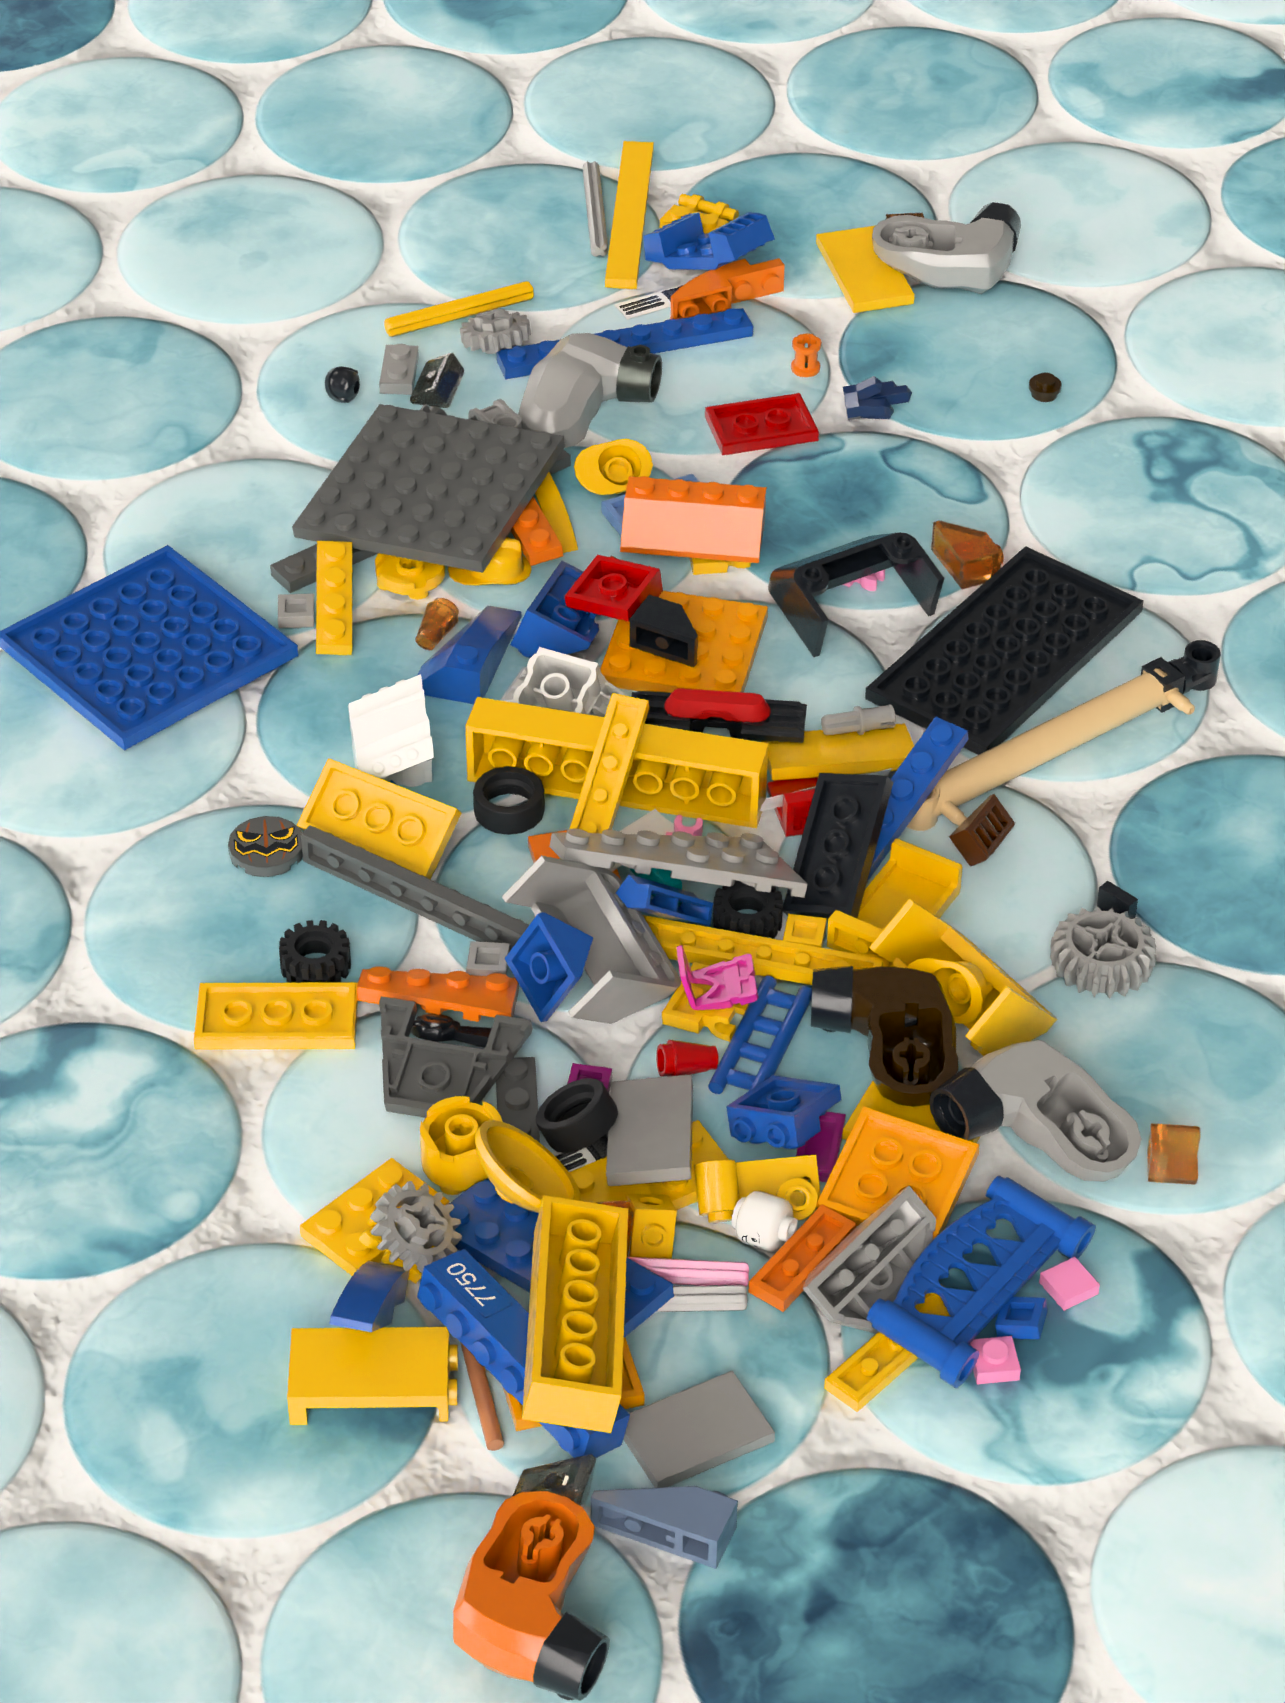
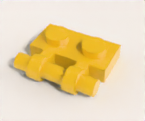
M681 194L678 201L679 206L673 205L660 219V228L672 223L674 220L681 219L684 215L699 213L705 234L738 218L739 211L729 208L728 204L720 201L717 203L706 201L703 196L697 194L692 196Z

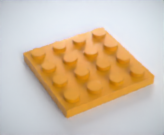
M663 591L659 598L682 605L698 635L696 666L691 667L629 647L630 621L618 620L600 668L605 679L620 689L672 693L678 688L744 692L768 618V606L723 600L715 597L689 595L682 592Z

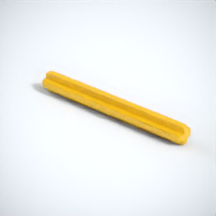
M525 281L389 317L384 321L385 331L390 337L524 302L534 297V290L530 282Z

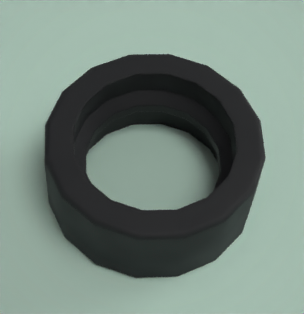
M500 767L484 773L476 781L473 789V807L476 820L485 829L498 834H518L534 828L542 820L545 810L542 781L533 772L519 767ZM505 794L520 795L528 799L527 802L512 807L498 806L489 802L490 799Z
M585 1078L573 1081L551 1094L539 1107L536 1114V1124L552 1149L556 1152L570 1153L595 1143L610 1130L618 1116L617 1105L602 1082L597 1079Z

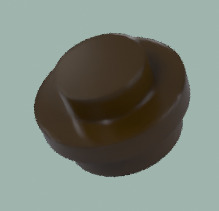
M1040 373L1029 380V390L1032 397L1037 401H1053L1061 392V381L1051 373Z

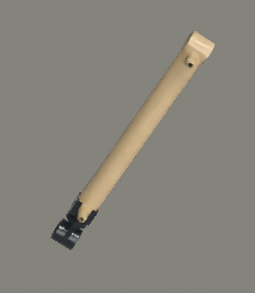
M1205 640L1190 642L1186 645L1183 657L1168 662L1162 657L1142 666L1140 676L947 770L907 825V828L916 831L931 829L936 825L938 816L942 814L953 824L960 826L967 817L958 806L1154 708L1163 713L1176 707L1187 715L1192 714L1195 706L1183 694L1191 689L1205 691L1215 686L1221 656L1220 649L1217 645Z

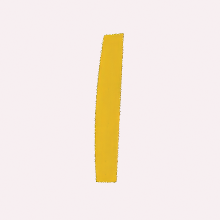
M548 472L535 492L536 498L543 514L562 545L563 553L576 551L578 546L566 507L550 472Z

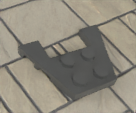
M381 996L379 1007L382 1028L383 1093L386 1111L426 1118L428 1109L446 1098L465 1096L470 1097V1102L480 1104L531 1035L533 1030L531 1020L496 1015L486 1047L484 1049L410 1038L409 1035L418 1011L416 1003L414 1001Z

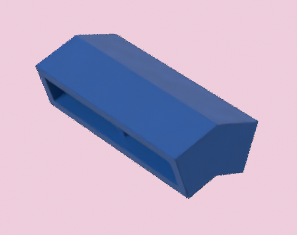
M631 874L626 877L616 892L627 908L669 920L710 926L713 902L699 899L693 892ZM651 893L656 894L653 899H651Z

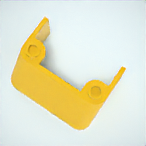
M911 899L904 904L869 947L873 952L899 968H907L910 963L919 958H934L953 962L967 961L976 965L982 971L986 982L993 984V989L987 994V998L982 1004V1011L977 1019L963 1025L970 1030L965 1035L971 1041L970 1045L983 1056L1011 1044L1031 1041L1048 1032L1057 1021V1018L973 942Z

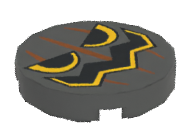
M262 816L249 819L238 825L230 834L228 851L231 862L237 868L238 865L244 868L245 873L252 876L271 877L284 874L291 870L290 865L296 861L298 864L303 858L302 832L292 821L281 817Z

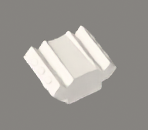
M539 647L537 653L529 659L527 667L521 669L500 700L605 717L612 693L628 695L605 679L598 663Z
M421 674L408 680H400L391 687H383L374 694H366L361 699L348 704L355 769L388 782L393 780L397 785L416 787L432 782L433 743L432 736L430 735L429 719L426 714Z

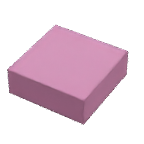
M1076 1257L1040 1273L1039 1283L1063 1311L1099 1294L1100 1284Z

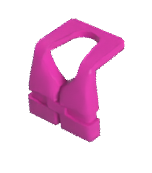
M683 945L676 947L680 978L689 1004L694 1010L732 1008L733 1004L740 1003L742 1006L758 1000L754 963L751 954L734 957L731 961H722L692 971ZM690 982L707 984L712 987L704 995L695 999Z

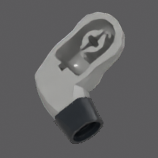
M995 202L983 206L969 224L932 220L912 215H898L880 221L873 228V250L884 263L922 284L942 289L961 288L983 294L1002 278L1010 265L1012 253L1015 251L1018 242L1021 221L1016 210L1010 205Z
M1042 1040L1015 1043L986 1054L972 1066L963 1068L931 1093L929 1100L932 1116L941 1132L969 1141L993 1132L1000 1126L1011 1127L1015 1134L1026 1143L1043 1150L1062 1169L1084 1181L1104 1182L1118 1177L1136 1158L1142 1140L1137 1122L1132 1116L1112 1101L1083 1068Z

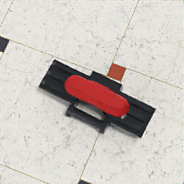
M686 688L675 689L672 693L632 692L631 697L649 700L650 708L645 724L703 733L705 727L727 728L730 737L744 740L800 743L804 741L807 704L797 701L768 700L756 693Z

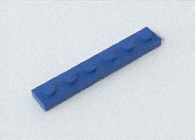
M935 716L892 776L893 786L868 880L890 851L892 842L900 837L969 740L968 730Z

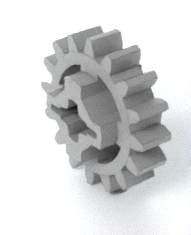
M494 309L488 313L477 314L475 318H468L469 322H463L460 328L461 342L465 348L471 347V351L482 349V352L487 354H496V352L502 349H512V346L522 345L523 341L529 340V335H531L530 322L527 319V315L520 316L519 312L509 314L505 309Z
M408 1181L402 1188L397 1184L393 1185L375 1203L377 1208L370 1215V1219L377 1224L371 1230V1235L381 1236L382 1242L377 1248L379 1250L389 1249L391 1251L389 1257L391 1263L399 1258L403 1260L405 1271H409L416 1264L419 1272L423 1273L424 1266L457 1251L455 1245L462 1239V1235L454 1230L461 1224V1220L450 1217L449 1213L455 1207L453 1204L444 1206L440 1202L443 1197L442 1192L439 1191L432 1196L429 1194L428 1184L424 1183L416 1190L413 1182Z

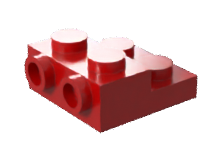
M597 554L565 594L566 607L629 622L632 615L648 595L659 597L663 592L660 569Z

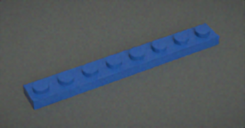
M740 308L727 309L726 311L711 314H698L693 317L676 320L668 319L664 322L647 325L639 324L618 330H605L594 335L608 338L625 347L644 345L650 349V353L655 354L752 337L753 324L745 310ZM547 340L526 346H512V349H502L496 352L497 363L505 380L529 376L533 367L549 354L559 340Z

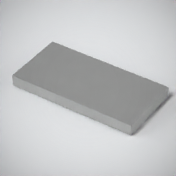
M692 1074L611 1082L610 1095L617 1105L618 1116L614 1125L608 1131L606 1165L608 1186L690 1180L692 1173Z

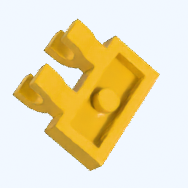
M693 962L691 970H699L709 965ZM681 981V985L676 989L662 1011V1024L697 1034L705 1026L717 1038L730 1042L736 1031V1025L729 1023L735 1013L744 1015L749 1004L741 1006L740 1003L733 1004L732 1008L694 1010L689 1004ZM690 982L695 999L704 995L712 987L707 984Z

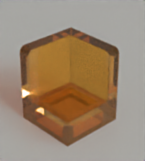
M1151 1123L1147 1146L1148 1182L1197 1184V1154L1201 1135L1200 1127Z

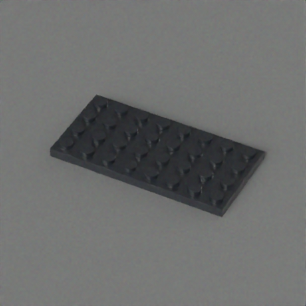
M1025 546L867 686L865 699L878 706L890 704L893 706L896 715L925 729L928 728L936 716L968 730L969 740L963 748L979 755L1003 743L1142 612L1144 600Z

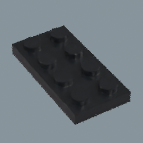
M819 773L793 870L807 883L805 898L791 896V891L787 889L783 904V912L787 916L789 913L829 919L833 912L838 910L858 918L893 782L888 776Z

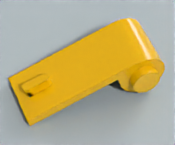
M816 1155L744 1162L714 1160L694 1165L699 1215L708 1216L709 1223L732 1221L734 1208L742 1197H747L754 1191H762L776 1196L779 1187L789 1179L801 1178L806 1181L809 1179L816 1189L818 1199L821 1195ZM795 1191L790 1195V1201L794 1206L799 1207L804 1204L805 1198L802 1193Z

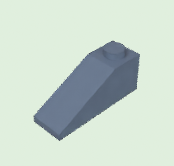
M697 1486L594 1491L591 1496V1521L595 1527L717 1569L737 1528L738 1500L729 1498L721 1492L709 1491Z

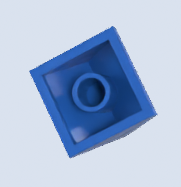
M545 912L536 915L504 958L540 1022L548 1021L582 977L593 941L592 936Z

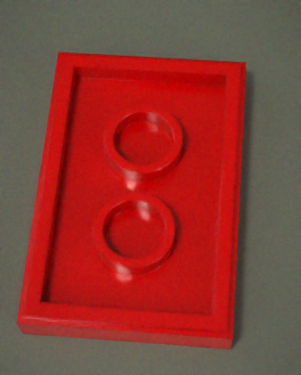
M800 393L705 407L706 421L722 455L819 441V431Z

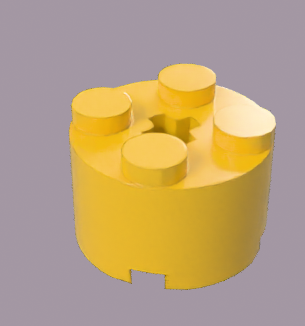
M465 1096L443 1099L432 1105L428 1109L427 1117L423 1123L421 1121L420 1145L423 1171L447 1195L460 1194L475 1183L488 1178L476 1152L475 1133L485 1121H503L497 1109L483 1100V1105L470 1102V1097Z

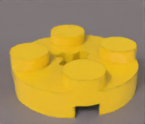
M378 553L375 559L377 586L382 590L408 595L412 599H423L428 596L430 590L436 588L443 581L445 566Z

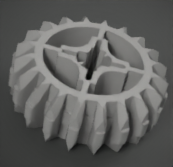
M1096 906L1092 912L1081 908L1078 915L1069 913L1065 921L1059 922L1051 939L1050 958L1052 966H1055L1056 976L1064 977L1066 986L1076 985L1078 993L1088 990L1092 992L1093 997L1098 993H1105L1111 998L1114 992L1126 996L1129 989L1138 991L1142 983L1148 982V978L1151 976L1156 963L1155 938L1151 937L1150 927L1142 926L1141 918L1130 919L1128 911L1119 914L1114 912L1113 907L1109 911H1101Z

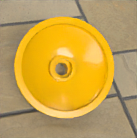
M496 1120L485 1121L475 1133L476 1152L488 1179L495 1186L496 1192L502 1199L536 1213H539L543 1195L581 1201L580 1191L571 1174L546 1147L533 1137L510 1124Z

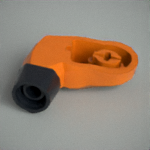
M548 1491L521 1492L506 1499L497 1510L490 1530L475 1550L466 1567L453 1610L454 1643L487 1669L508 1678L533 1682L536 1687L554 1692L563 1699H576L579 1701L586 1698L596 1684L604 1667L610 1642L606 1635L571 1613L566 1612L564 1615L561 1613L566 1589L583 1562L593 1541L595 1526L583 1507L568 1497Z

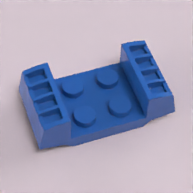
M748 212L705 234L700 214L690 213L682 216L681 219L664 225L663 228L654 230L653 233L643 236L645 260L663 263L668 269L716 270L731 261L737 260L740 256L747 255L748 252L756 250L757 247L764 246L766 242L775 240L767 216L754 212Z

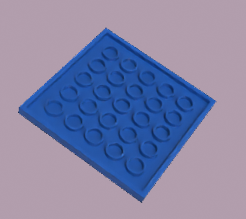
M169 545L0 631V648L124 751L298 656V645Z

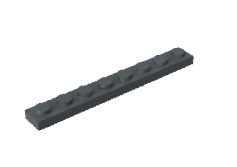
M311 825L301 833L303 862L478 942L509 943L511 950L529 926V924L524 923L520 919H515L493 909L487 904H482L460 894L456 890L449 889L423 875L414 873L392 861L370 853L362 847L335 837L331 833L324 832Z

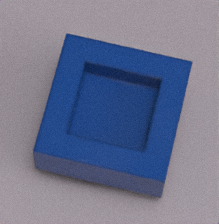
M1012 1297L998 1313L995 1323L997 1337L1012 1336L1014 1339H1040L1048 1312L1046 1298Z

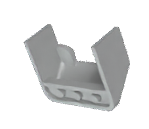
M541 855L506 891L502 898L505 903L531 907L535 914L534 918L538 913L545 912L593 937L584 969L594 986L568 1011L571 1018L612 1024L669 997L681 985L680 977L642 913L627 908L617 896L616 892L623 883L619 877L605 868Z

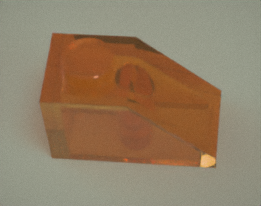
M943 521L933 522L931 550L961 589L985 583L1000 569L1004 561L1002 549L993 542L986 532Z

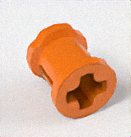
M800 334L793 338L792 347L795 350V359L791 363V370L797 376L812 377L820 371V363L817 358L822 342L820 338L813 334Z

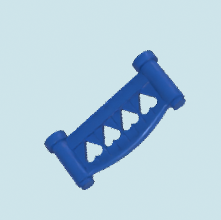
M997 1176L986 1192V1197L991 1199L990 1201L961 1216L931 1241L908 1271L893 1302L879 1298L867 1314V1321L872 1323V1328L940 1371V1379L954 1388H958L965 1382L979 1358V1351L969 1345L972 1340L1057 1249L1059 1253L1069 1259L1073 1257L1078 1259L1089 1245L1095 1233L1096 1226L1081 1216H1078L1076 1219L1009 1177ZM1006 1219L1012 1223L1021 1241L992 1238L986 1231L994 1229L997 1220ZM981 1243L989 1248L998 1266L970 1263L963 1258V1255L972 1253V1246ZM959 1268L965 1272L974 1291L946 1288L939 1283V1280L948 1278L950 1269ZM935 1293L941 1297L950 1316L921 1313L915 1309V1305L924 1303L926 1294Z

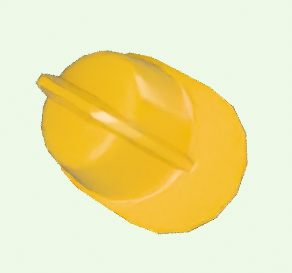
M618 439L590 446L580 452L574 464L575 476L580 484L588 491L598 495L626 493L629 476L650 477L653 467L651 455L646 447L631 439Z
M506 537L483 573L448 566L447 570L450 578L464 585H505L525 581L530 576L532 568L527 559L522 555L520 541Z
M919 958L907 967L932 973L940 981L954 1021L958 1024H968L976 1020L982 1011V1004L986 1000L987 994L993 989V984L986 982L982 971L976 965L967 961L953 962L934 958Z

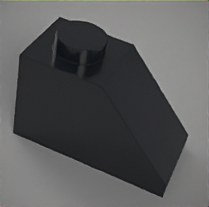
M648 595L630 618L629 647L695 667L697 664L698 635L682 605Z

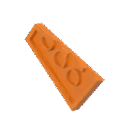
M382 966L362 969L357 985V1001L379 1004L381 996L414 1001L416 1004H420L425 1013L441 1015L446 1010L463 1012V1019L476 1022L481 1020V1015L494 1018L496 1015L513 1017L519 993V983L516 978H510L501 973L475 976L463 971H453L448 974L430 973L425 969H412L408 972L391 971L389 968Z

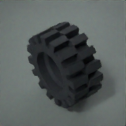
M735 880L733 886H722V889L718 888L716 890L713 901L714 928L767 938L771 937L772 939L777 936L778 931H781L783 900L781 892H776V886L771 887L770 893L756 891L755 887ZM743 909H750L758 912L753 914H744L738 911Z
M313 920L306 921V927H302L300 923L294 925V932L289 928L284 932L285 938L281 937L279 941L281 974L283 978H287V983L341 982V977L347 978L349 975L348 969H351L350 942L346 932L343 929L339 931L338 925L332 923L328 928L327 921L320 920L319 925H314ZM311 953L326 954L325 956L319 958L304 957L305 955Z

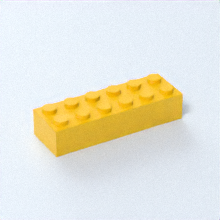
M543 1195L533 1240L522 1410L523 1420L607 1433L612 1432L622 1396L628 1208Z

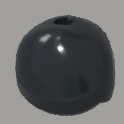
M343 366L335 367L325 377V390L331 399L341 403H349L357 396L360 388L357 370Z

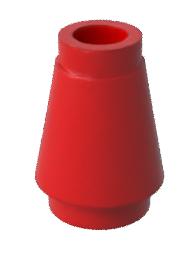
M668 1040L666 1044H659L657 1047L656 1063L660 1076L669 1077L693 1075L716 1070L718 1067L716 1046Z

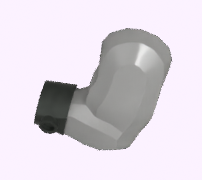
M576 333L559 340L549 354L532 369L518 415L522 418V429L564 436L565 448L577 445L585 439L590 422L597 414L603 401L617 398L618 401L654 402L661 382V356L650 353V349L644 345L625 347L608 338L591 333Z

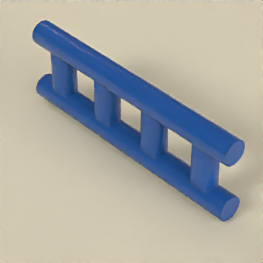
M764 976L757 988L758 1000L749 1003L709 1082L708 1088L712 1093L721 1094L726 1084L750 1091L772 1075H775L812 999V989L810 987L801 986L797 994L793 995L775 990L777 982L773 977ZM767 1004L788 1009L783 1022L761 1016ZM754 1030L776 1036L770 1048L748 1043ZM740 1057L762 1063L756 1076L734 1070Z

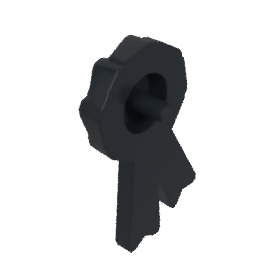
M424 1014L417 1016L416 1020H414L410 1033L424 1040L435 1042L455 1040L485 1048L492 1028L460 1026L458 1021H454L447 1015Z

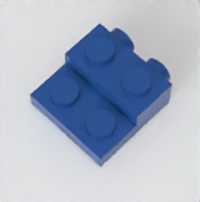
M772 1075L726 1106L730 1135L743 1143L748 1141L754 1144L768 1142L773 1147H783L786 1149L802 1147L806 1144L807 1140L821 1131L819 1116L824 1115L829 1108L842 1100L840 1085Z

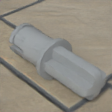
M890 704L864 709L860 706H855L853 711L829 714L821 718L824 735L856 731L859 735H863L865 731L894 728V722H896L895 711Z

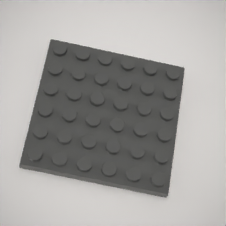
M379 404L293 524L294 537L311 541L352 542V548L483 573L565 448L564 436Z

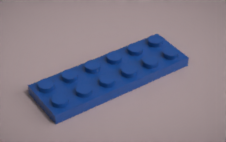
M488 1178L475 1183L449 1203L455 1207L449 1213L450 1217L461 1220V1224L454 1231L461 1234L462 1239L455 1247L459 1251L465 1249L477 1262L530 1293L534 1230L539 1213L526 1210L515 1203L511 1204L502 1199ZM629 1258L626 1259L624 1338L674 1297L673 1284Z

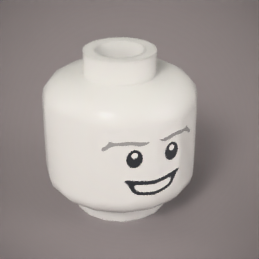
M754 1191L747 1197H742L737 1202L733 1211L731 1223L732 1227L736 1229L738 1239L744 1244L765 1251L778 1250L797 1230V1219L793 1218V1208L789 1201L762 1191Z

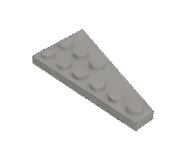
M568 829L567 833L552 832L549 845L562 860L610 869L617 862L628 868L635 869V873L650 875L651 868L670 870L671 878L728 887L733 886L735 880L748 886L755 887L756 891L769 893L772 886L784 887L791 891V896L805 898L807 883L779 857L776 851L772 850L763 841L762 837L750 833L742 834L741 837H728L715 832L708 833L707 836H693L692 834L680 831L673 832L672 835H658L655 832L645 830L639 831L637 834H623L616 830L588 833L581 829Z

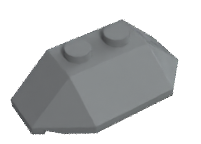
M910 1186L904 1188L859 1224L808 1274L803 1290L830 1322L875 1334L878 1333L877 1330L872 1328V1323L867 1321V1314L879 1298L885 1301L891 1300L892 1302L895 1300L908 1271L923 1250L933 1240L936 1217Z

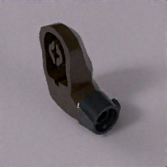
M853 966L813 969L811 1027L821 1028L827 1032L840 1031L851 1033V1030H855L867 1036L870 1054L869 1068L874 1084L880 1094L899 1105L911 1107L929 1105L931 1093L957 1074L959 1070L956 1053L955 1021L940 981L932 973L911 968L872 967L853 969Z

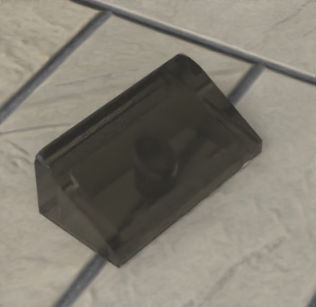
M453 352L425 363L410 397L412 404H427L428 406L439 408L450 407L464 375V368Z

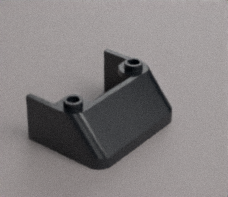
M899 532L871 535L776 568L770 575L768 590L812 656L817 657L821 653L829 619L814 599L815 596L821 595L826 590L894 567L926 614L931 616L935 614L944 577L919 542L913 536Z

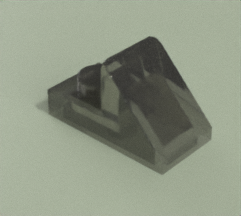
M592 1454L524 1469L512 1496L521 1492L548 1491L568 1497L584 1508L590 1493L596 1458Z

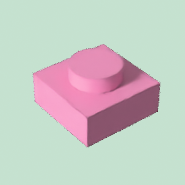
M1012 1336L972 1340L969 1345L979 1351V1358L973 1369L977 1385L1020 1380L1021 1368Z

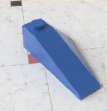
M561 560L527 609L510 644L517 648L523 656L531 658L537 653L539 647L566 655L586 650L590 647L599 632V624L595 623L594 620L597 614L566 607L565 594L581 576L583 571Z
M494 606L485 607L421 666L418 675L421 674L424 695L474 704L477 697L484 698L522 617L521 611Z

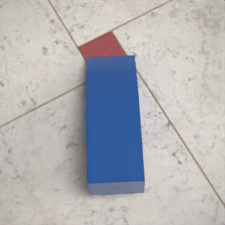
M373 1261L363 1264L345 1286L330 1316L329 1324L371 1333L392 1324L394 1307L405 1301L410 1269L405 1271L403 1267Z

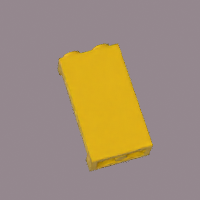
M896 838L891 844L890 859L864 891L858 918L835 910L829 917L827 947L833 950L883 959V967H896L873 952L869 947L909 899L938 918H941L960 893L962 865Z
M383 1327L372 1333L351 1328H292L287 1393L290 1425H307L308 1408L437 1407L439 1408L440 1422H448L449 1405H457V1379L449 1378L450 1371H458V1344H450L447 1327Z

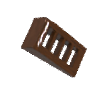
M993 794L949 838L971 867L986 861L1014 827L1015 822L995 794Z

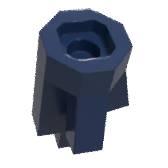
M875 376L856 385L843 387L848 420L860 418L890 419L894 413L892 405L909 402L912 391L907 385L897 386L894 381L881 382Z

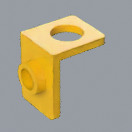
M628 1194L627 1201L634 1213L629 1257L672 1259L677 1210L670 1197L667 1195ZM644 1203H653L658 1205H649Z

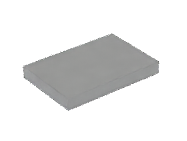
M730 1371L630 1412L623 1439L655 1488H663L771 1444L775 1441V1432L734 1372Z

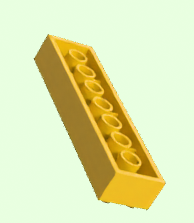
M477 697L465 725L467 781L476 782L484 773L495 768L519 767L533 772L542 781L544 794L579 799L604 717ZM644 724L619 806L647 811L656 809L659 813L682 815L683 817L696 819L702 818V820L757 828L762 814L760 809L766 799L769 743Z

